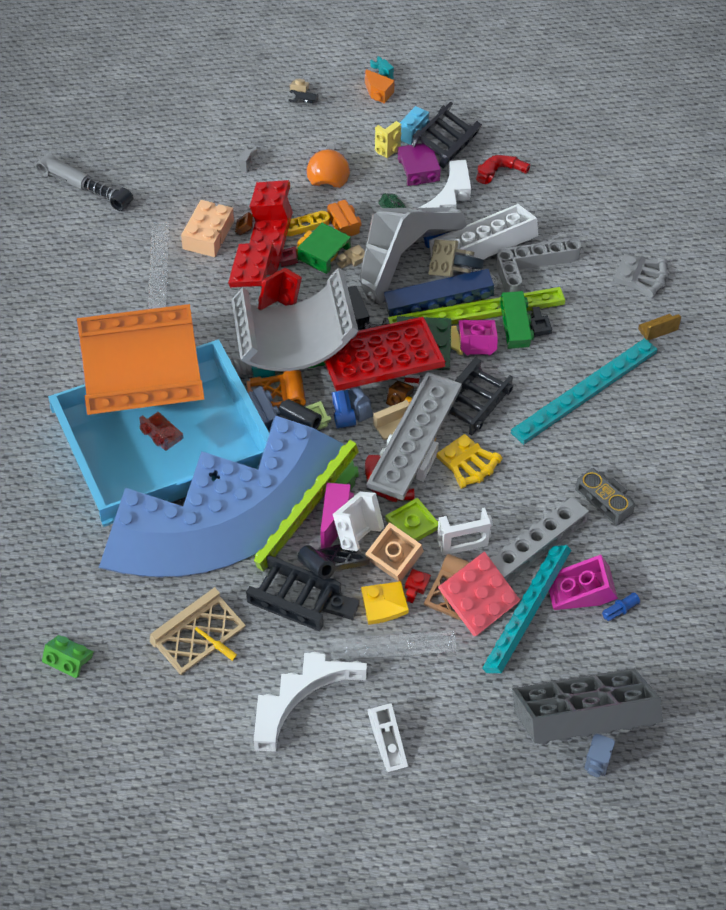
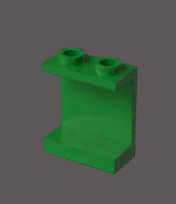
M321 223L298 246V260L327 274L331 270V259L342 248L346 250L351 248V237L331 226Z

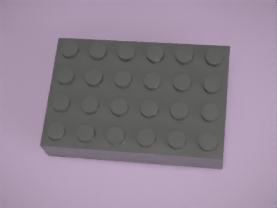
M635 668L512 688L514 712L533 742L538 744H547L553 740L567 741L571 737L577 736L590 737L595 733L609 734L619 729L632 730L637 726L651 727L656 725V723L663 722L661 697Z

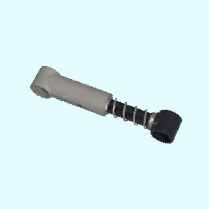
M46 153L35 164V168L40 174L44 176L51 175L80 190L88 189L89 192H94L95 195L104 196L102 198L110 201L111 206L118 211H123L133 201L134 197L128 189L107 188L105 184L101 185L99 181H93L90 175L58 161L51 153Z

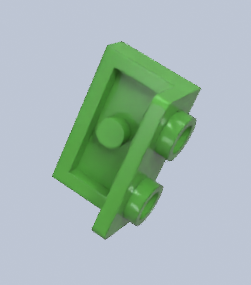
M58 635L45 644L42 662L77 678L80 674L81 666L92 658L94 651L69 640L67 637Z

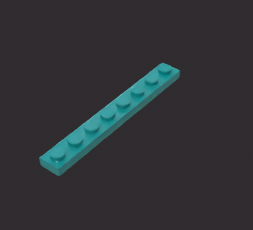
M568 545L552 546L549 550L547 557L540 565V569L532 579L518 607L514 610V614L505 626L491 654L487 657L482 667L486 673L503 672L572 551Z

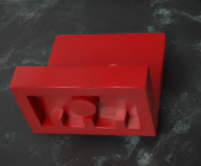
M283 268L264 278L258 298V309L261 311L277 301L285 306L296 304L302 277L287 268Z

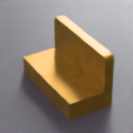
M667 314L639 324L638 329L644 338L650 341L679 330L681 316L679 314L675 316Z

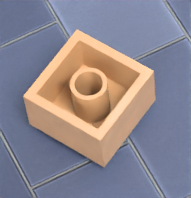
M389 522L366 552V556L372 564L399 582L403 580L424 550L422 544Z

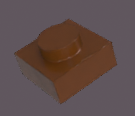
M250 212L237 219L235 232L238 235L251 230L253 215Z

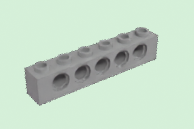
M573 497L567 501H562L553 512L549 511L540 522H535L527 532L519 534L513 543L505 545L500 553L492 555L490 559L505 580L510 583L547 554L552 546H557L585 524L589 511Z

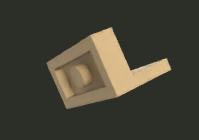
M407 400L374 413L373 425L383 440H387L390 434L393 435L409 406Z

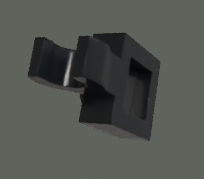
M290 90V93L295 94V98L289 99V102L295 103L299 99H304L303 103L313 104V101H318V94Z
M539 306L532 307L533 313H531L530 326L534 337L552 334L553 329L548 315L542 316Z

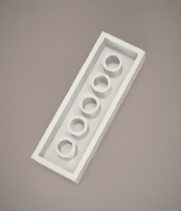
M516 204L468 224L462 230L451 231L430 240L431 257L434 240L459 241L458 249L475 252L474 256L471 255V257L484 260L497 254L500 249L515 247L520 243L537 237V218L522 206Z

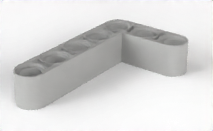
M565 239L500 249L497 253L496 267L504 291H521L522 278L519 269L577 261L580 256V241L577 239Z

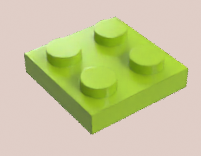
M418 498L385 515V520L388 524L390 522L416 541L438 530V521Z

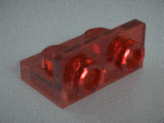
M160 412L155 413L148 419L143 415L139 417V427L142 433L150 436L155 445L161 446L165 451L184 439L183 433Z

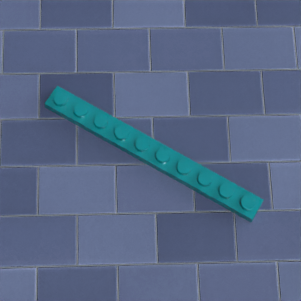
M645 338L516 425L511 429V434L524 445L655 355L657 348Z

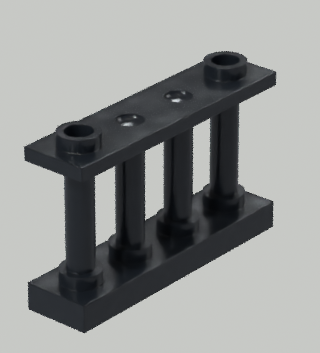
M452 102L446 106L443 105L438 114L421 131L418 129L413 135L414 141L412 146L415 147L421 141L440 155L439 166L443 169L449 164V161H452L474 139L482 126L478 121L473 125H468L451 113ZM447 117L465 130V133H459L442 119ZM438 125L456 138V142L449 140L434 129V127ZM430 133L445 144L448 150H443L425 136Z
M475 357L455 380V382L462 384L455 402L459 401L478 411V414L473 418L454 407L450 409L449 414L470 424L469 435L472 436L476 430L479 431L482 428L485 419L504 396L512 392L513 376L509 375L502 382L483 372L481 360ZM479 377L498 387V390L493 394L472 383L474 378ZM469 389L488 399V402L483 406L462 395L464 390Z
M268 555L267 566L269 572L259 588L249 586L246 591L247 603L320 632L324 626L321 611L332 592L341 595V583L333 578L323 580L309 570L285 562L279 557ZM277 573L286 576L287 579L277 595L266 592ZM295 580L304 583L305 586L295 602L284 599ZM313 587L320 590L323 589L324 592L314 609L310 610L303 607Z

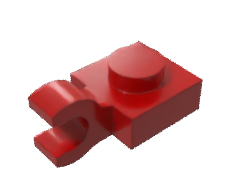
M415 569L411 570L405 583V588L408 589L406 592L407 602L413 604L418 593L424 595L431 580L430 574Z

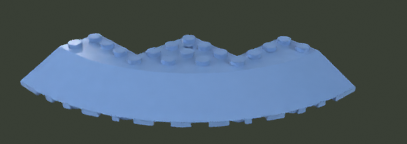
M275 416L258 470L201 451L183 506L125 488L99 568L143 577H182L225 568L256 555L267 544L268 538L276 533L280 523L288 518L292 508L300 503L304 493L312 488L316 478L324 473L328 463L336 458L344 444L312 427ZM210 476H215L217 479L212 481Z

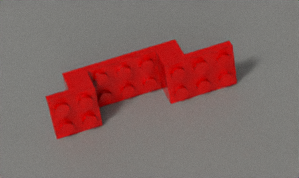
M289 180L256 182L249 206L255 219V224L250 242L238 245L228 281L230 288L261 286L263 279L267 275H272L278 271L293 214L288 200L291 186Z

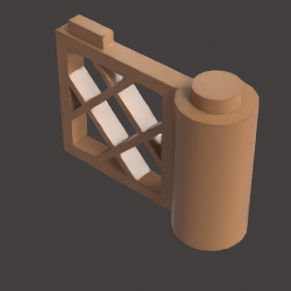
M447 554L424 605L461 620L458 614L450 609V603L437 588L443 577L449 579L467 565L469 561ZM442 595L443 603L435 604L431 602L434 596Z

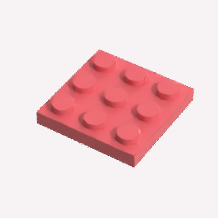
M485 551L438 586L441 593L473 636H477L521 601Z

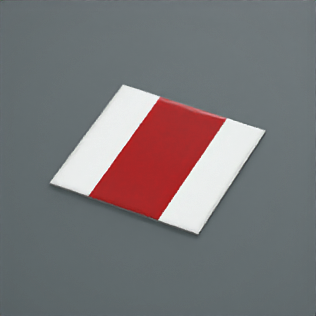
M406 375L404 383L419 387L420 375Z

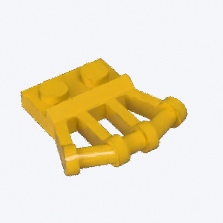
M463 434L436 454V457L453 472L461 489L466 488V485L481 483L484 477L491 476L496 465L503 459L499 453H491L481 449L480 445L472 441L466 434ZM477 455L490 460L489 464H485ZM472 461L481 471H475L467 462ZM461 467L470 477H462L459 468Z

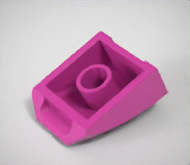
M495 320L458 321L460 349L467 356L469 354H488L490 356L497 350L498 335Z

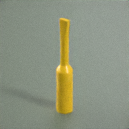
M196 626L195 630L213 643L214 648L232 661L236 658L237 654L222 642L214 640Z

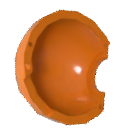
M324 149L315 153L310 158L306 169L309 181L315 186L330 184L333 187L340 188L348 181L350 175L349 164L346 158L341 153L332 149Z

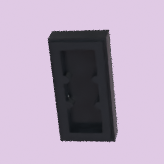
M321 589L315 605L317 604L322 593L324 592L323 589ZM332 592L322 611L353 620L360 600Z

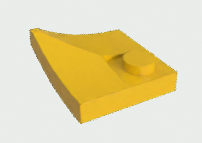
M401 581L361 587L368 625L390 621L409 613Z

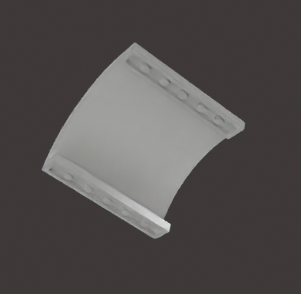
M339 268L327 280V285L309 299L293 305L266 307L260 311L258 306L250 304L248 290L243 287L232 299L240 360L257 368L272 371H292L314 366L340 351L358 332L344 271Z

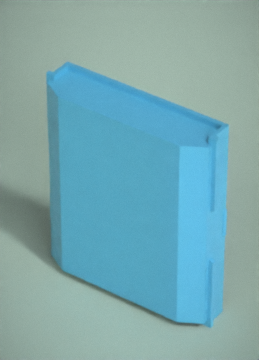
M219 339L196 347L204 400L87 415L84 396L86 395L85 384L48 396L50 409L58 418L99 510L100 521L103 527L113 524L125 488L168 502L186 497L201 451L258 470L269 432ZM210 476L212 481L217 479L215 476Z

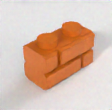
M346 200L328 204L327 212L336 230L348 236L360 233L362 223L360 217L355 216L352 205L349 206Z

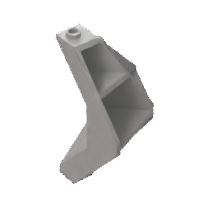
M453 207L379 209L372 216L359 282L362 285L365 296L371 302L381 305L385 299L384 292L388 291L401 254L419 238L462 230L467 226L464 213Z

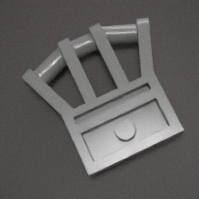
M624 254L613 282L636 288L649 298H652L665 285V280L669 275L667 272L668 261L666 258L645 260L642 256L638 258ZM641 273H642V274H645V275H648V276L655 277V278H657V279H653V278H650V277H647V276H643V275H641ZM642 283L650 285L652 287H646Z

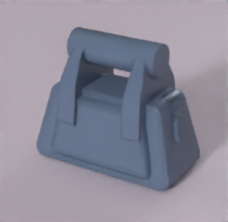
M360 386L349 388L351 409L354 410L357 421L362 422L373 417L370 399L363 393Z

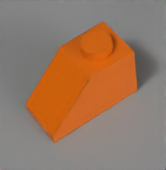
M366 69L365 85L370 98L385 103L394 93L395 80Z

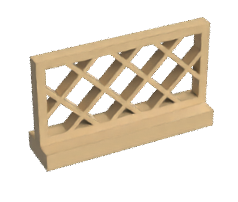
M215 587L150 634V643L159 649L180 675L216 650L213 643L207 639H194L195 625L198 618H209L208 627H197L202 631H207L208 635L209 632L222 633L219 641L223 644L246 626L220 597V592ZM219 604L224 609V615L211 614L212 608ZM211 619L223 620L222 628L210 627ZM225 620L235 621L238 625L233 630L224 629ZM183 629L193 630L192 639L179 638L180 632ZM167 641L176 642V650H166L163 644ZM179 642L191 643L190 652L178 651ZM193 644L206 645L205 651L202 653H192ZM177 656L189 657V663L181 667L177 663Z

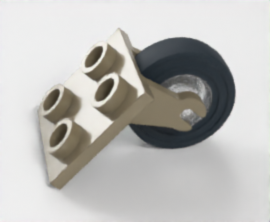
M434 240L428 275L453 277V271L470 273L472 269H482L484 260L474 257L475 252L458 249L459 241Z

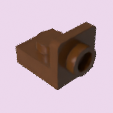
M397 380L389 387L386 404L393 406L403 402L407 396L413 393L414 386Z

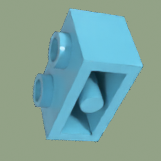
M415 106L400 122L401 141L412 145L415 132L418 129L421 131L430 122L428 111Z

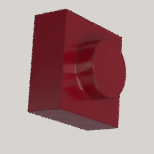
M296 246L283 249L280 258L281 267L297 264L298 251Z

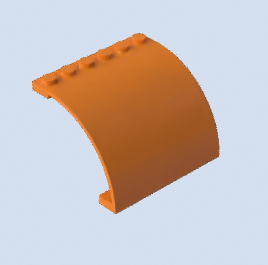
M190 304L77 318L85 377L86 395L84 396L87 415L204 400Z

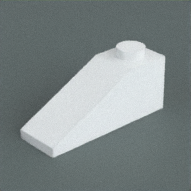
M392 703L367 709L386 771L390 772L408 767Z

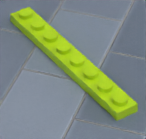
M349 440L346 445L344 444L340 448L336 458L328 463L324 473L316 478L312 488L304 493L300 503L292 508L288 518L280 523L276 533L272 534L264 548L256 553L254 562L257 568L263 572L268 567L267 556H277L324 497L326 484L335 483L359 453L355 442Z

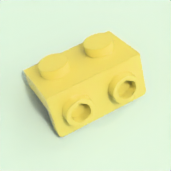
M396 121L386 129L377 125L375 127V151L386 158L397 153L398 147H401V124Z

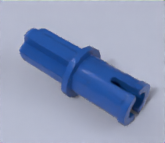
M633 592L622 600H616L614 605L602 612L603 618L611 621L621 614H626L627 610L640 604V598Z

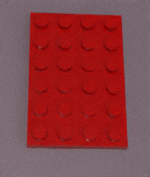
M424 317L360 330L340 351L324 361L336 391L445 367V360Z

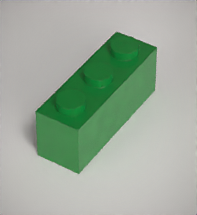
M523 291L503 292L500 298V307L507 348L529 347L531 341L534 340L533 330H530L529 326L531 324V316L527 314L526 309L528 308L527 297L524 298Z

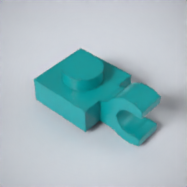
M378 56L377 62H374L372 59L370 60V66L373 69H379L380 75L394 80V67L386 59L382 60Z

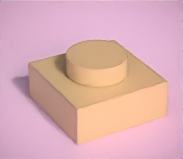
M295 79L290 84V90H296L297 92L306 93L309 89V82H305L304 79Z

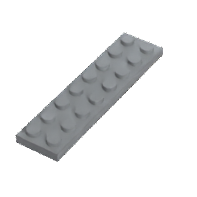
M429 372L426 373L367 481V488L400 500L404 499L462 388L461 383Z

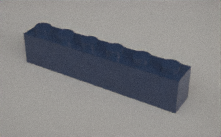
M488 268L384 292L388 315L392 317L454 306L464 302L469 303L482 298L486 299L494 296V284Z

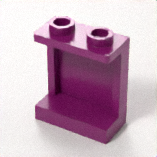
M419 143L415 147L412 145L398 147V161L402 163L405 170L407 186L440 181L441 169L432 149L423 143Z

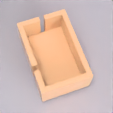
M200 200L181 234L182 248L216 257L221 244L234 223L233 208L220 204L215 206V203Z

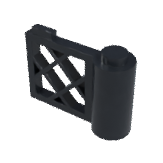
M291 399L283 401L279 406V417L317 429L321 423V414Z
M341 544L317 550L310 545H306L299 550L297 555L298 561L323 580L329 579L335 571L370 565V559L363 553L342 549Z

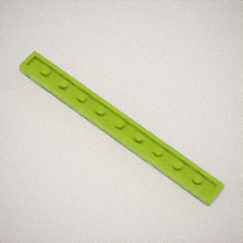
M560 287L524 293V298L527 297L528 299L527 311H531L532 307L537 306L542 309L565 305V297ZM501 297L398 316L451 318V325L459 324V320H481L502 316L500 307ZM397 316L388 317V324L396 323Z

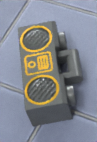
M591 468L577 479L575 490L616 526L633 514L635 508L634 500L630 496L625 495L627 489L614 478L607 481L606 476L602 472Z

